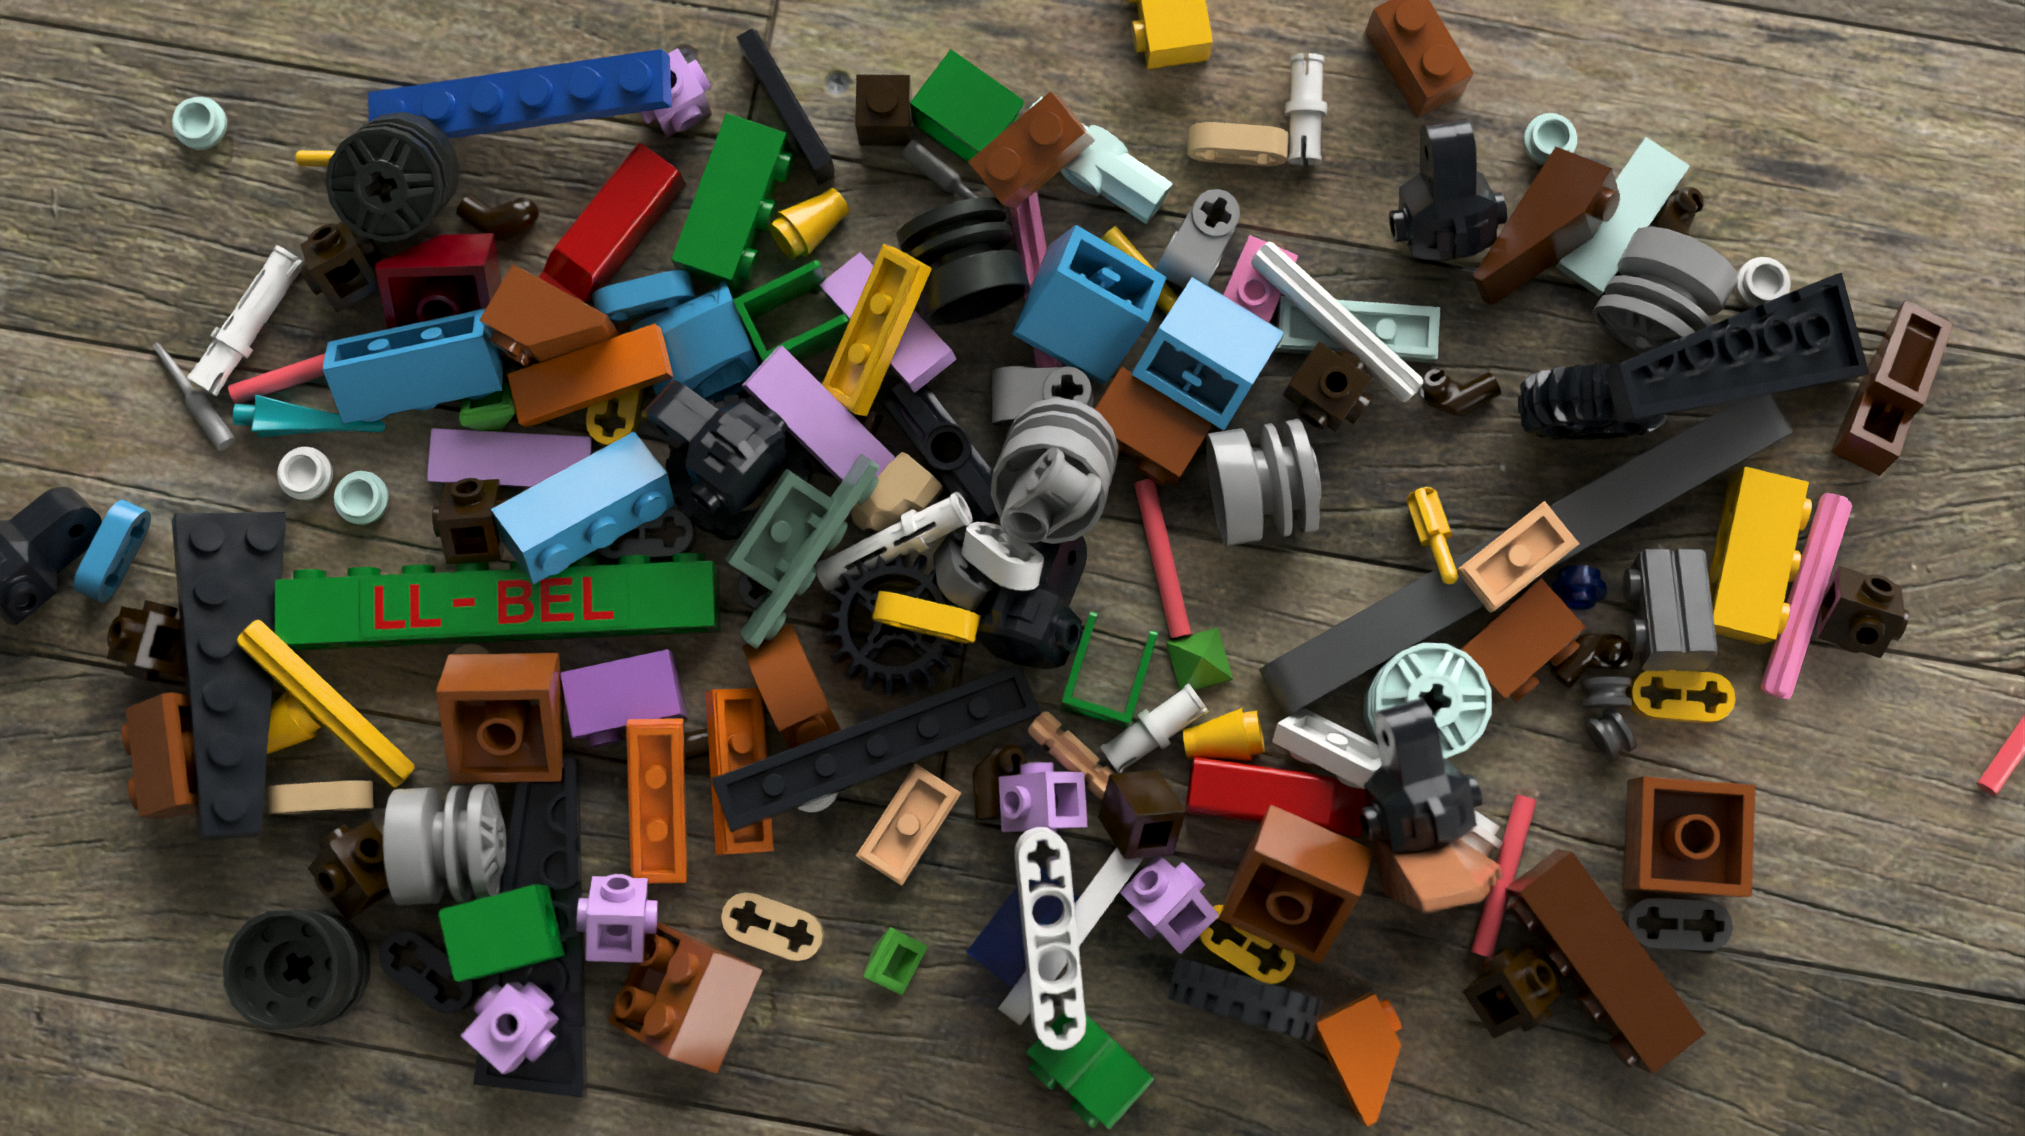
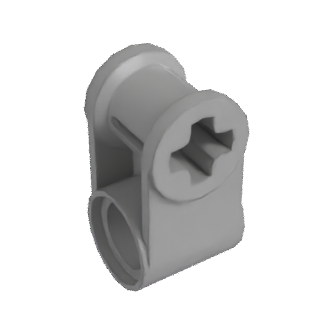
M1211 189L1200 194L1191 207L1181 228L1175 232L1155 271L1166 276L1167 280L1184 289L1192 277L1208 286L1223 258L1222 254L1234 233L1240 217L1239 204L1235 197L1221 189ZM1214 209L1219 210L1223 213L1221 222H1218L1214 228L1205 224L1207 215H1210Z
M1009 366L996 368L991 371L992 425L1009 429L1019 412L1036 401L1061 398L1059 396L1064 395L1065 387L1067 386L1075 387L1077 396H1074L1073 400L1080 401L1093 408L1094 396L1090 380L1084 372L1068 366L1050 368Z
M1053 447L1047 450L1033 464L1015 475L1000 517V525L1009 536L1027 543L1042 541L1052 532L1071 520L1079 519L1088 511L1100 492L1101 479L1092 473L1083 474L1064 460V453Z

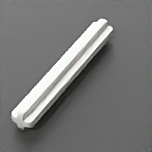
M1267 242L1255 253L1251 260L1252 266L1339 346L1363 362L1366 370L1400 401H1408L1422 387V377L1273 242Z

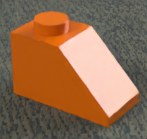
M1369 992L1319 1016L1315 1028V1034L1358 1121L1366 1127L1376 1123L1401 1048V1043L1395 1032L1402 1029L1401 1022L1390 1001L1386 998L1379 1002L1376 994Z

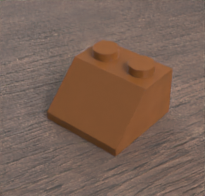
M514 264L511 265L479 319L492 334L488 341L501 349L500 354L523 368L529 367L532 362L538 364L621 335L608 315Z
M559 653L448 655L436 694L450 783L561 781L564 692L560 675Z
M174 692L165 693L126 708L127 723H124L122 726V742L126 753L132 757L134 777L129 779L128 793L133 808L138 809L140 818L157 820L196 813L186 696Z

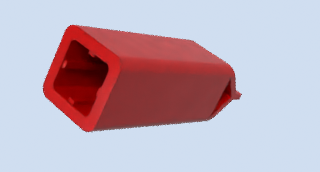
M638 142L550 252L543 272L538 278L584 303L590 301L592 293L602 287H606L686 186L681 173L644 144Z
M1194 757L1190 766L1185 809L1186 815L1260 825L1271 804L1339 835L1361 837L1362 827L1359 820V809L1364 808L1366 796L1363 788L1345 785L1335 776Z

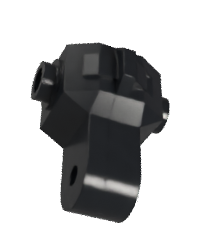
M1467 118L1423 125L1420 129V173L1399 187L1398 210L1389 212V226L1392 239L1395 243L1403 241L1404 245L1408 246L1412 257L1416 259L1440 262L1475 256L1494 244L1497 239L1498 225L1506 224L1507 207L1502 192L1493 193L1483 173L1477 172L1475 138Z
M671 380L642 411L644 420L652 430L687 457L686 468L693 486L689 490V494L698 505L710 513H714L718 508H721L729 515H734L748 507L777 476L787 459L786 437L784 434L789 430V427L782 417L767 407H764L759 413L743 401L718 410L681 382Z
M56 487L50 489L9 521L0 520V617L8 625H18L57 593L58 573L89 548L102 523L100 515L72 488Z
M1083 535L1073 541L1055 544L1040 541L1028 543L1044 557L1038 587L1032 590H1015L1001 586L993 581V590L976 611H970L981 616L976 638L994 656L1014 664L1021 663L1024 666L1045 670L1058 668L1066 664L1070 652L1078 647L1082 636L1081 624L1083 621L1069 606L1087 560V545Z
M1422 698L1376 711L1374 724L1382 767L1364 784L1367 807L1359 809V820L1366 838L1369 841L1378 839L1381 843H1385L1392 852L1397 854L1422 853L1458 841L1477 825L1474 808L1482 805V795L1476 779L1471 774L1464 776L1447 759H1443L1435 718L1428 704Z

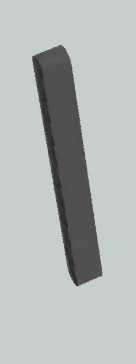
M1772 395L1734 402L1550 505L1549 507L1579 542V545L1546 571L1793 433L1794 431ZM1504 532L1455 558L1453 562L1456 570ZM1437 568L1260 668L1259 671L1284 715L1287 717L1386 662L1399 652L1411 648L1484 607L1483 603L1459 574V578L1455 583L1445 584Z

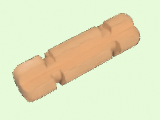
M1047 711L1042 712L1030 724L1028 728L1029 735L1041 746L1046 744L1050 748L1049 753L1069 772H1084L1085 781L1088 783L1087 788L1096 797L1103 800L1109 774L1116 773L1107 765L1103 768L1098 763L1100 758L1069 730L1064 732L1060 728L1062 724Z

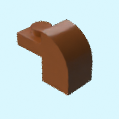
M792 623L782 627L772 640L767 641L764 639L757 649L749 644L742 646L764 702L789 749L841 730Z

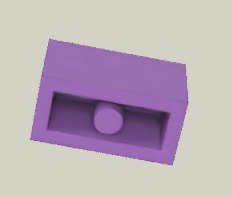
M668 649L560 673L572 737L581 741L589 740L591 748L621 742V732H626L628 719L688 718L676 656Z

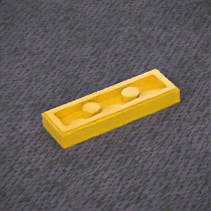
M883 244L822 383L846 409L862 416H867L932 270L928 265L886 244Z

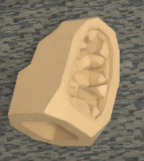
M901 452L878 476V484L868 500L862 505L855 504L851 511L853 524L863 533H878L900 522L902 514L913 509L916 512H920L930 507L943 492V486L913 458Z

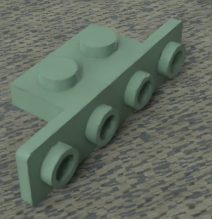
M861 454L831 498L786 469L725 558L729 564L769 589L740 632L746 643L755 649L760 646L764 639L770 641L776 636L786 619V613L783 610L793 595H802L814 580L817 573V568L814 567L816 561L825 548L832 550L840 542L848 526V523L844 520L856 503L859 505L864 504L878 484V477L875 474L880 466L865 455Z

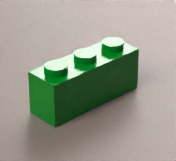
M729 113L725 114L671 259L676 270L688 271L691 278L717 287L721 282L726 281L729 290L738 293L743 279L751 280L759 260V250L754 249L761 230L769 231V224L774 221L777 202L772 200L779 182L786 183L794 166L795 153L790 152L791 147L786 132Z

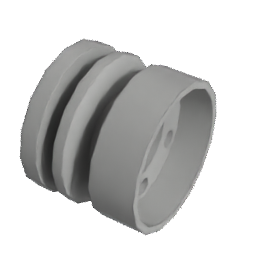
M1652 226L1638 228L1633 233L1617 263L1622 276H1614L1608 281L1604 288L1606 295H1603L1598 300L1592 314L1595 322L1606 333L1620 343L1643 354L1712 325L1711 319L1708 316L1717 315L1723 310L1738 281L1737 271L1721 254L1690 236L1670 229Z
M1058 397L1036 401L1019 412L1008 430L1002 453L998 458L992 475L991 497L997 514L1001 517L1015 475L1033 464L1047 450L1053 447L1064 453V460L1083 474L1092 473L1099 477L1102 482L1101 489L1088 511L1079 519L1071 520L1040 541L1051 544L1076 540L1093 529L1104 511L1109 486L1111 485L1116 468L1119 449L1113 428L1098 411L1080 401Z
M1299 419L1284 422L1282 431L1283 446H1281L1275 426L1272 423L1264 424L1261 429L1260 450L1253 451L1249 438L1243 428L1207 434L1206 461L1209 486L1218 530L1225 547L1260 541L1263 536L1264 515L1271 514L1274 526L1281 537L1290 536L1292 533V511L1294 512L1297 525L1303 534L1316 532L1319 529V503L1321 500L1319 468L1316 455L1309 444L1303 423Z
M474 785L470 795L466 787L452 786L448 792L444 810L435 788L393 790L388 798L385 811L383 838L386 877L391 896L396 905L439 903L443 896L446 878L450 892L456 902L469 901L473 892L477 899L500 894L507 843L499 798L493 785Z

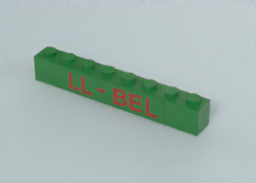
M703 553L673 554L672 562L651 563V557L646 555H625L618 557V565L598 566L597 559L582 557L571 563L562 572L550 575L535 584L531 582L516 560L511 561L510 569L489 570L488 563L475 562L456 564V572L435 573V566L414 564L402 566L401 574L381 575L380 568L352 567L347 569L346 577H327V571L301 569L293 571V579L275 580V634L293 651L721 632L719 568L713 561H705V554Z

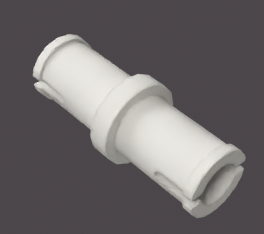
M1303 53L1293 55L1290 58L1291 101L1285 104V116L1290 118L1288 162L1295 165H1303L1305 143L1308 165L1322 162L1321 124L1322 118L1327 116V103L1322 101L1325 57L1319 54L1309 53L1308 75H1306V61H1304Z
M1189 683L1184 686L1185 688L1150 713L1147 709L1138 714L1140 720L1108 743L1100 746L1118 773H1124V770L1158 746L1162 750L1171 744L1168 740L1203 714L1205 715L1209 712Z

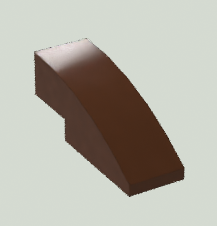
M1906 300L1900 305L1868 366L1869 374L1863 377L1855 393L1831 453L1878 476L1900 457L1914 415L1926 403L1952 331L1953 323Z

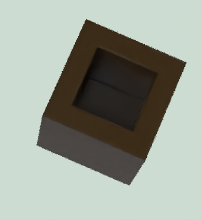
M856 74L855 127L859 146H907L912 141L910 102L913 96L910 75Z
M1159 770L1109 774L1098 819L1124 859L1174 854L1186 809Z

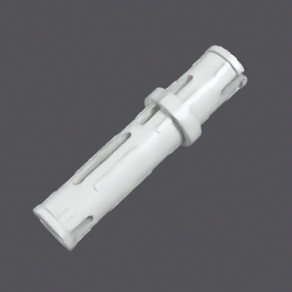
M278 245L275 246L266 264L248 287L221 329L216 327L210 335L213 340L208 346L207 351L187 376L188 380L216 397L242 357L248 359L253 351L250 346L257 337L256 335L276 309L294 279L301 272L299 267L305 265L297 256Z
M958 492L920 512H916L914 509L902 514L900 522L859 541L825 560L818 561L815 564V568H817L819 581L828 592L829 590L836 591L844 586L838 580V577L843 573L848 574L854 581L859 579L862 575L857 570V566L852 562L882 547H886L881 550L883 553L880 554L885 560L886 565L895 561L899 554L907 555L915 550L923 553L932 548L933 541L964 525L971 524L973 522L971 511L962 495ZM932 522H935V524H933V525H931V526H929V527H925V528L919 530L917 533H915V534H913V535H911V536H909V537H907V538H905V539H901L902 537L907 536V535H909V534L915 532L916 530H918V529H920V528H922V527H924V526H926V525H928V524H930V523H932ZM873 554L863 559L869 572L878 568L876 561L879 555L875 556Z

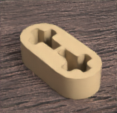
M1219 122L1196 123L1189 127L1187 155L1198 161L1254 166L1281 165L1287 161L1289 134L1284 129L1271 126Z
M335 781L268 786L269 815L313 814L374 809L373 781Z
M748 892L736 894L727 901L722 910L721 920L723 928L730 937L789 960L801 961L813 957L819 952L824 942L823 926L817 917L809 912L759 894ZM749 901H752L756 904L755 914L771 920L768 930L758 926H750L746 933L739 931L740 921L733 918L735 908H746ZM800 920L806 921L808 923L807 932L814 936L813 943L811 945H801L798 952L791 950V939L775 933L778 923L788 927H796Z

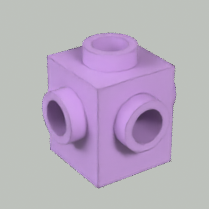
M678 48L668 53L670 55L672 108L640 112L647 124L656 120L666 138L677 132L692 128L703 117L712 113L704 93L711 88L706 75L696 60L687 64Z
M1028 763L1020 765L1021 775L999 777L1001 832L1025 833L1027 830L1035 827H1044L1057 833V830L1087 827L1084 772H1054L1053 763Z
M1155 856L1119 892L1134 908L1127 916L1133 924L1150 940L1158 933L1179 954L1219 916L1217 911L1199 892L1205 886L1203 881L1184 862H1181L1174 868L1162 856Z
M614 874L607 877L592 876L589 898H579L577 910V932H586V961L643 962L646 934H656L658 901L647 900L648 878H631L623 874Z
M519 982L507 983L503 989L498 984H495L475 1005L473 1010L479 1016L461 1037L502 1074L514 1071L525 1058L534 1062L549 1047L556 1037L549 1030L556 1024L559 1018L549 1010L554 1004L552 999L535 984L528 982L523 987ZM513 1015L516 1017L518 1021V1028L516 1031L513 1029L511 1025V1019Z

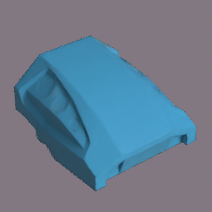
M726 281L721 282L717 288L694 300L645 318L630 327L631 331L655 323L662 329L674 378L652 385L656 396L671 380H676L706 401L713 399L715 403L724 400L726 395H740L746 392L741 385L759 367Z

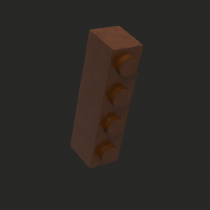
M1560 849L1555 850L1505 888L1515 901L1509 906L1515 918L1529 933L1533 930L1538 932L1548 946L1542 951L1544 957L1562 978L1567 975L1571 977L1581 991L1575 996L1577 1002L1595 1023L1600 1020L1604 1022L1614 1036L1608 1041L1611 1049L1628 1068L1635 1065L1642 1070L1654 1074L1706 1034L1573 852Z

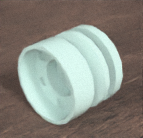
M1421 643L1399 652L1371 676L1363 695V719L1371 739L1378 745L1374 724L1376 711L1418 699L1420 696L1430 692V690H1434V700L1442 702V708L1432 713L1439 731L1443 759L1466 751L1483 735L1492 714V691L1483 669L1466 652L1444 643Z

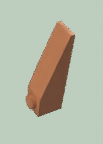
M1378 839L1373 840L1385 896L1422 912L1483 900L1490 892V886H1495L1497 884L1496 880L1503 877L1499 864L1461 839L1422 853L1407 854L1394 853L1385 843H1381Z

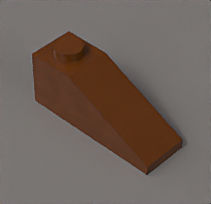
M1555 146L1473 275L1474 282L1484 302L1490 305L1495 304L1594 237L1602 222H1608L1614 216L1620 202V193L1612 168Z

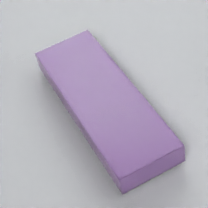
M861 252L819 284L824 294L842 314H846L849 321L873 268V265ZM914 310L889 366L915 393L957 359L948 345Z
M778 346L741 385L763 408H770L782 417L789 427L788 432L840 483L861 454L880 466L875 474L876 477L895 459L783 346Z
M431 428L427 482L445 485L446 482H457L465 478H476L479 480L499 479L501 488L529 489L594 453L595 440L592 437Z

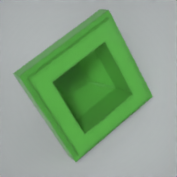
M502 384V390L492 392L481 399L471 400L463 398L461 400L459 417L461 425L480 431L501 432L515 414L510 384Z
M1218 627L1166 642L1180 691L1188 683L1195 691L1233 680Z
M890 927L872 947L864 977L903 995L928 946Z

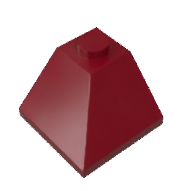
M494 233L439 235L380 261L375 267L387 329L486 309L501 284Z

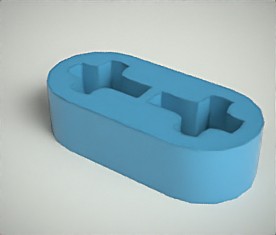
M673 270L602 287L592 293L594 308L608 315L613 324L655 315L696 298L690 272L685 270Z
M119 500L110 508L75 574L74 589L77 592L100 603L106 602L115 594L149 530L151 513L148 510L127 500Z

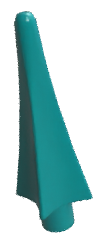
M255 395V405L235 404L233 409V424L251 426V431L257 432L258 438L320 432H382L386 427L385 423L381 420L373 422L359 420L344 424L340 414L290 404L260 395Z

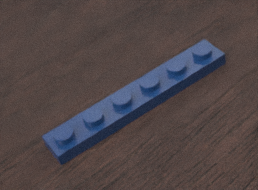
M662 49L368 92L369 122L382 114L407 112L428 119L444 131L448 139L672 108L670 55Z

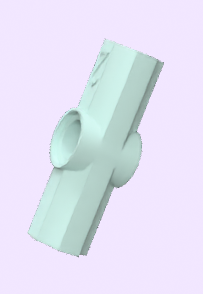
M1083 125L1095 139V142L1060 170L1061 174L1081 191L1091 196L1101 194L1147 225L1163 205L1172 189L1173 183L1130 156L1125 145L1110 132L1096 125H1090L1089 128Z

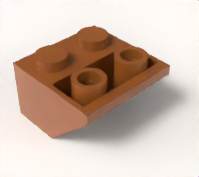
M657 921L656 934H646L643 962L633 963L623 988L615 998L614 1008L607 1022L668 1058L717 1074L763 970L727 951Z

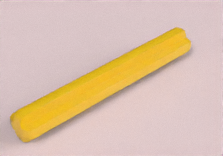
M256 620L252 622L238 636L236 640L237 645L385 783L392 788H396L410 776L415 768L414 764L262 621Z

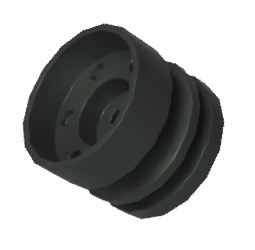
M407 112L380 115L342 141L329 159L325 183L329 202L345 225L360 236L388 242L405 240L423 230L444 209L454 195L460 171L456 150L444 131L424 117ZM382 175L384 179L393 178L397 186L394 189L391 185L381 186L378 177Z
M977 197L937 207L915 217L904 224L896 233L901 251L932 268L918 299L923 320L928 325H951L986 316L1008 307L1022 299L1030 291V284L1020 253L1013 250H1000L1013 239V232L1010 225L1003 223L1006 220V211L1004 205L997 198Z
M281 910L263 913L247 921L234 935L223 960V985L232 1006L248 1022L269 1030L325 1025L347 1015L362 999L370 979V952L362 933L349 920L346 921L343 916L327 910ZM305 958H312L314 964L308 969L310 977L305 978L302 973L308 967Z

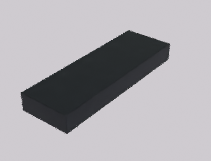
M751 28L737 36L743 58L817 184L821 185L835 177V169L829 152L757 30L754 31Z

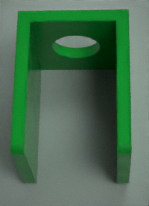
M952 49L945 55L910 102L912 125L967 164H969L968 161L1019 119L1018 115L1024 108V100Z
M819 260L812 261L733 299L762 362L778 346H783L800 363L840 343L849 323L846 314L840 315L768 351L752 322V319L819 288V284L825 280Z
M1090 611L1060 708L1127 729L1131 723L1158 632L1150 630L1124 713L1072 697L1098 613Z
M531 885L444 908L439 912L453 978L456 981L476 980L565 956L548 885Z

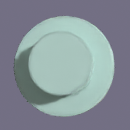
M194 97L184 100L177 106L173 115L172 127L176 137L185 146L195 150H204L215 146L224 137L227 129V118L223 109L215 101L205 97Z
M1554 113L1542 114L1534 118L1527 126L1523 136V144L1528 156L1534 162L1544 165L1555 146L1574 153L1577 146V133L1572 123L1565 117Z
M352 472L342 478L335 489V508L340 516L350 523L357 525L371 524L380 519L388 508V488L381 478L371 472Z

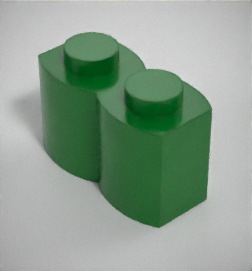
M1062 1012L1050 1025L1055 1035L1063 1034L1064 1024L1072 1022L1073 1018L1067 1017ZM1085 1013V1032L1078 1043L1065 1050H1056L1044 1045L1038 1038L1027 1051L1034 1059L1028 1068L1051 1090L1058 1084L1062 1085L1075 1098L1069 1107L1091 1128L1094 1129L1101 1122L1110 1130L1155 1078Z

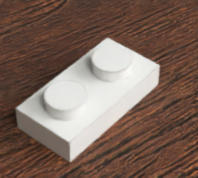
M1304 707L1277 724L1272 740L1273 743L1289 750L1291 756L1301 762L1316 764L1336 774L1338 780L1345 785L1364 789V784L1382 767L1377 744Z

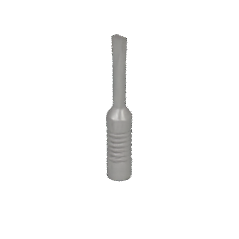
M912 140L905 147L901 156L920 170V172H923L934 183H937L944 191L955 192L964 200L977 198L974 193L962 185L960 177L956 172L948 168L947 165L938 160L937 157L927 151L917 141ZM1006 218L1003 223L1008 224L1009 220Z
M155 343L152 345L166 369L185 394V405L216 449L223 451L231 447L235 443L236 438L215 411L205 394L192 387L178 365L161 344Z

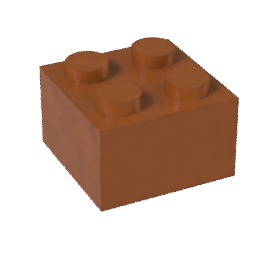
M1646 776L1627 780L1623 889L1729 898L1752 897L1755 785Z
M1270 804L1233 875L1218 919L1321 964L1361 896L1374 850Z

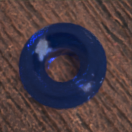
M1575 565L1562 568L1557 572V580L1552 584V590L1569 609L1573 610L1593 608L1596 602L1607 596V584L1601 580V571L1591 566Z

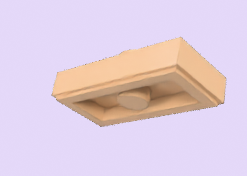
M1544 501L1459 567L1457 572L1487 610L1492 613L1578 546L1579 542Z
M915 763L856 857L903 886L962 793Z

